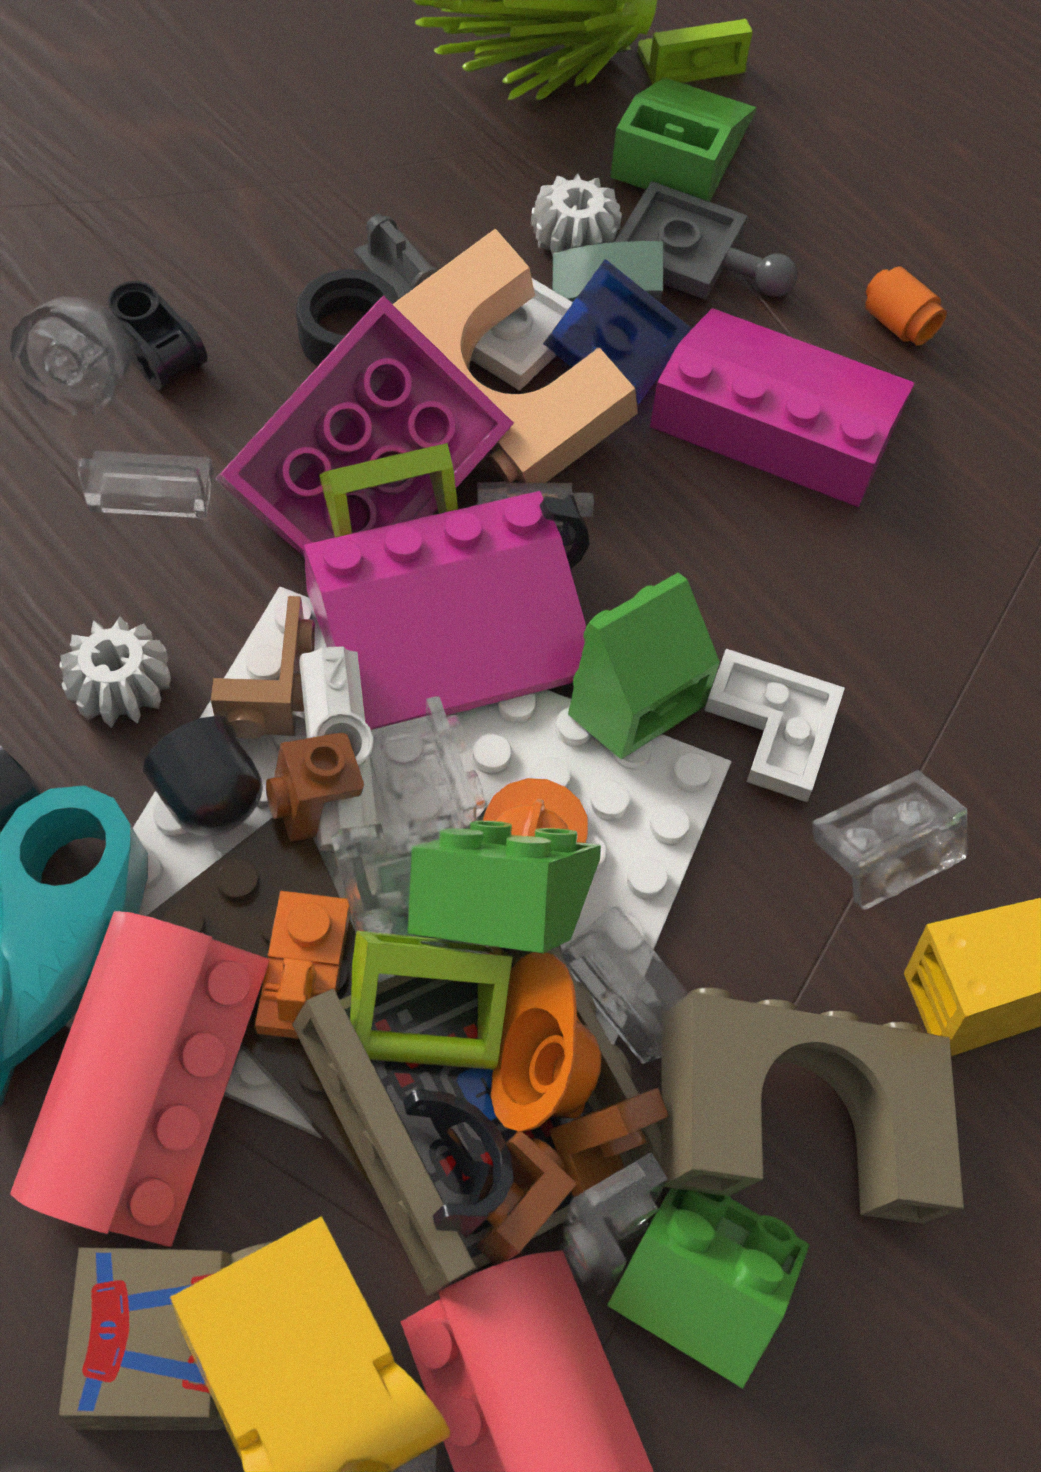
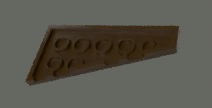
M272 817L149 913L147 917L212 936V939L268 958L280 891L338 898L340 896L314 839L309 838L290 842L283 818L274 819ZM350 919L337 990L339 1000L351 995L356 931ZM262 982L240 1047L379 1200L300 1039L257 1034L255 1022L263 986Z

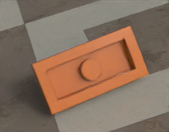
M280 891L268 952V959L270 961L264 976L255 1022L257 1034L299 1039L292 1024L305 1002L333 988L337 994L351 913L350 899Z

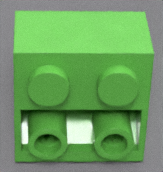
M676 573L655 586L648 585L644 587L634 598L611 611H601L589 622L583 635L585 643L579 669L573 678L574 690L568 715L621 760L706 706L720 661L688 579L680 573Z
M499 821L470 822V829L440 830L438 840L412 846L408 934L537 953L550 951L572 939L600 861L601 845L577 842L578 832L569 829L539 828L535 829V837L512 835V824Z
M671 1188L644 1234L607 1306L743 1388L784 1317L810 1244L798 1238L794 1231L783 1221L768 1215L760 1216L731 1199L730 1196Z

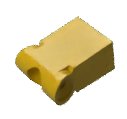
M1041 898L926 925L904 971V976L928 1034L950 1037L951 1056L1041 1027Z
M322 1216L170 1297L179 1328L243 1462L244 1472H392L451 1436L447 1423L433 1402L419 1385L394 1362L391 1350Z

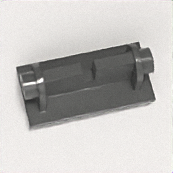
M381 214L372 216L366 225L368 243L353 249L355 256L370 273L382 277L394 287L399 299L438 271L436 267L430 266L400 232L397 223L390 216H383Z

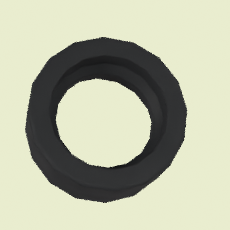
M340 269L324 273L308 283L298 297L296 311L299 342L305 356L318 366L346 336L324 330L318 324L321 319L333 312L344 309L368 312L383 295L393 304L399 300L394 287L378 275L354 269Z

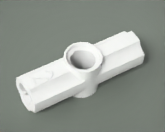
M344 646L321 647L316 651L302 654L299 659L307 738L341 732L347 734L364 781V788L362 794L358 797L324 803L317 831L319 851H328L333 854L351 853L375 847L379 842L369 754L373 747V736L370 727L365 722L358 653L356 651H349Z

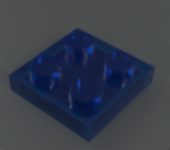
M605 259L548 335L543 345L571 367L600 347L635 387L638 406L670 360L679 342L688 334L691 327Z

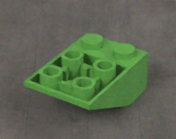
M662 78L635 95L618 124L610 177L647 189L651 181L710 202L755 115L756 107L668 78Z

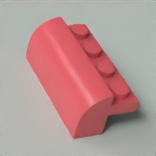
M114 911L10 1195L21 1204L33 1210L74 1225L105 1234L111 1231L172 1247L270 959L212 939V936L169 922L135 913Z
M563 1250L518 1257L477 1272L439 1291V1300L401 1321L426 1395L443 1416L450 1429L451 1436L443 1442L454 1472H654Z

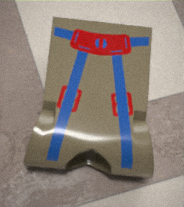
M272 1242L248 1247L232 1254L212 1250L79 1248L59 1416L74 1430L226 1429L179 1328L170 1297Z

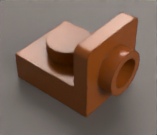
M658 1088L592 1111L549 1130L556 1151L564 1163V1172L577 1183L571 1190L577 1201L590 1198L626 1180L627 1173L620 1153L646 1143L642 1128L669 1116Z
M518 1131L506 1142L512 1157L514 1181L505 1201L486 1219L492 1225L491 1229L476 1245L494 1265L506 1262L519 1254L577 1184L564 1172V1163L553 1148L539 1139H530L521 1131Z

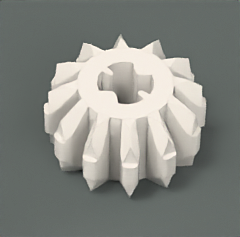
M578 173L574 180L568 181L561 176H557L553 185L541 186L540 194L535 201V208H532L531 225L534 226L533 233L536 234V239L538 240V248L550 249L553 256V253L568 249L613 243L616 240L617 230L620 229L622 217L620 204L616 203L614 189L601 188L599 178L589 182L581 180Z
M119 616L112 628L104 629L93 620L92 635L85 637L72 634L70 643L72 652L60 655V669L64 681L61 685L66 698L71 700L72 704H77L80 714L87 721L101 714L103 721L112 728L119 715L127 714L130 719L138 724L141 716L139 708L145 706L159 709L161 701L159 691L170 688L171 676L167 666L168 656L165 646L161 644L160 640H153L151 631L147 629L144 623L129 630L128 623Z

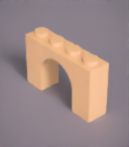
M495 228L393 303V305L514 422L492 447L494 453L489 458L498 473L508 484L517 480L527 493H533L637 415L635 387L600 347L549 385L530 393L506 394L497 392L482 385L469 372L471 355L483 335L535 296L530 267Z

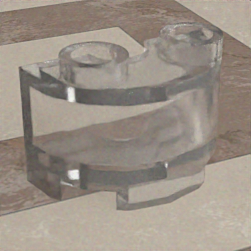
M451 814L413 819L401 825L382 828L381 823L341 828L331 836L334 856L356 931L382 932L396 926V918L408 915L412 846L438 840L440 830L455 828Z

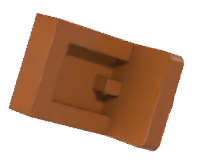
M342 732L281 743L274 778L267 779L266 795L271 815L274 819L283 818L290 842L316 837L324 803L358 797L362 794L364 788V781L349 737Z

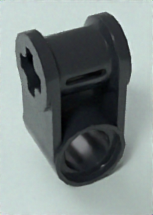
M127 281L119 284L111 291L108 297V306L116 343L119 349L133 361L145 379L155 389L160 390L167 386L169 377L188 366L200 367L208 362L206 348L197 331L187 320L181 318L151 285L141 281Z

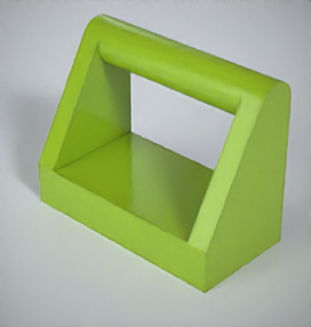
M448 443L328 470L320 474L335 538L352 534L347 493L423 475H430L439 514L458 510L454 469Z
M356 931L352 964L350 1021L369 1059L495 1070L499 1059L512 956L500 947L445 939ZM379 974L478 983V1039L371 1030Z

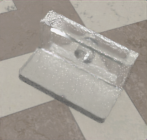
M94 451L93 459L82 458L79 460L77 472L89 512L192 518L207 517L214 474L211 457Z
M614 906L606 910L564 947L561 954L575 980L582 983L588 989L595 1006L639 1061L644 1064L661 1058L662 1014L686 997L688 992L621 908Z

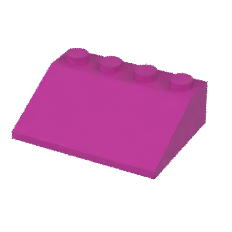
M383 295L215 480L260 521L304 556L305 544L335 538L320 474L328 470L448 443L454 469L455 487L457 488L514 422ZM429 474L346 494L352 534L432 516L438 509Z
M712 308L679 342L657 381L650 427L859 507L910 396L914 382Z
M540 491L304 545L307 593L326 647L344 646L345 649L358 653L365 722L370 727L372 735L573 683L574 675L579 669L585 643L583 635L586 623L561 535L555 522L547 520L540 509V503L544 499Z

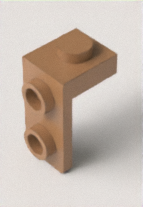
M288 596L279 680L213 678L211 704L214 716H225L238 738L256 739L263 735L295 736L297 711L304 712L299 659L302 654L313 652L315 647V621L313 619H304L301 596Z

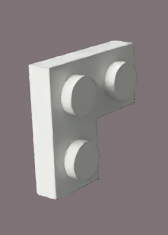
M726 649L710 691L705 711L764 730L746 782L808 802L845 688Z

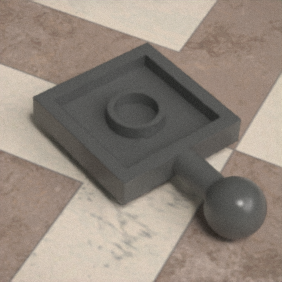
M653 181L649 184L614 241H663V284L705 300L724 268L755 279L759 290L770 297H781L788 294L794 288L798 278L795 263L784 254H770L762 259L735 249L745 231L747 215Z

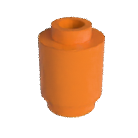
M901 266L895 267L890 271L888 269L880 271L867 286L865 309L903 342L912 341L917 346L926 343L938 332L946 319L947 311L940 306V297Z

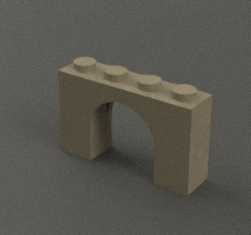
M719 988L692 990L686 997L662 1014L661 1097L669 1116L661 1120V1187L731 1196L763 1180L761 1112L763 1084L772 1064L788 1063L806 1068L823 1078L838 1093L848 1109L854 1125L857 1142L860 1215L925 1224L964 1209L950 1037L922 1033L918 1025L908 1022H892L884 1025L860 1022L858 1015L847 1011H829L821 1014L798 1011L794 1003L786 1000L770 999L753 1003L731 999V994L728 991Z

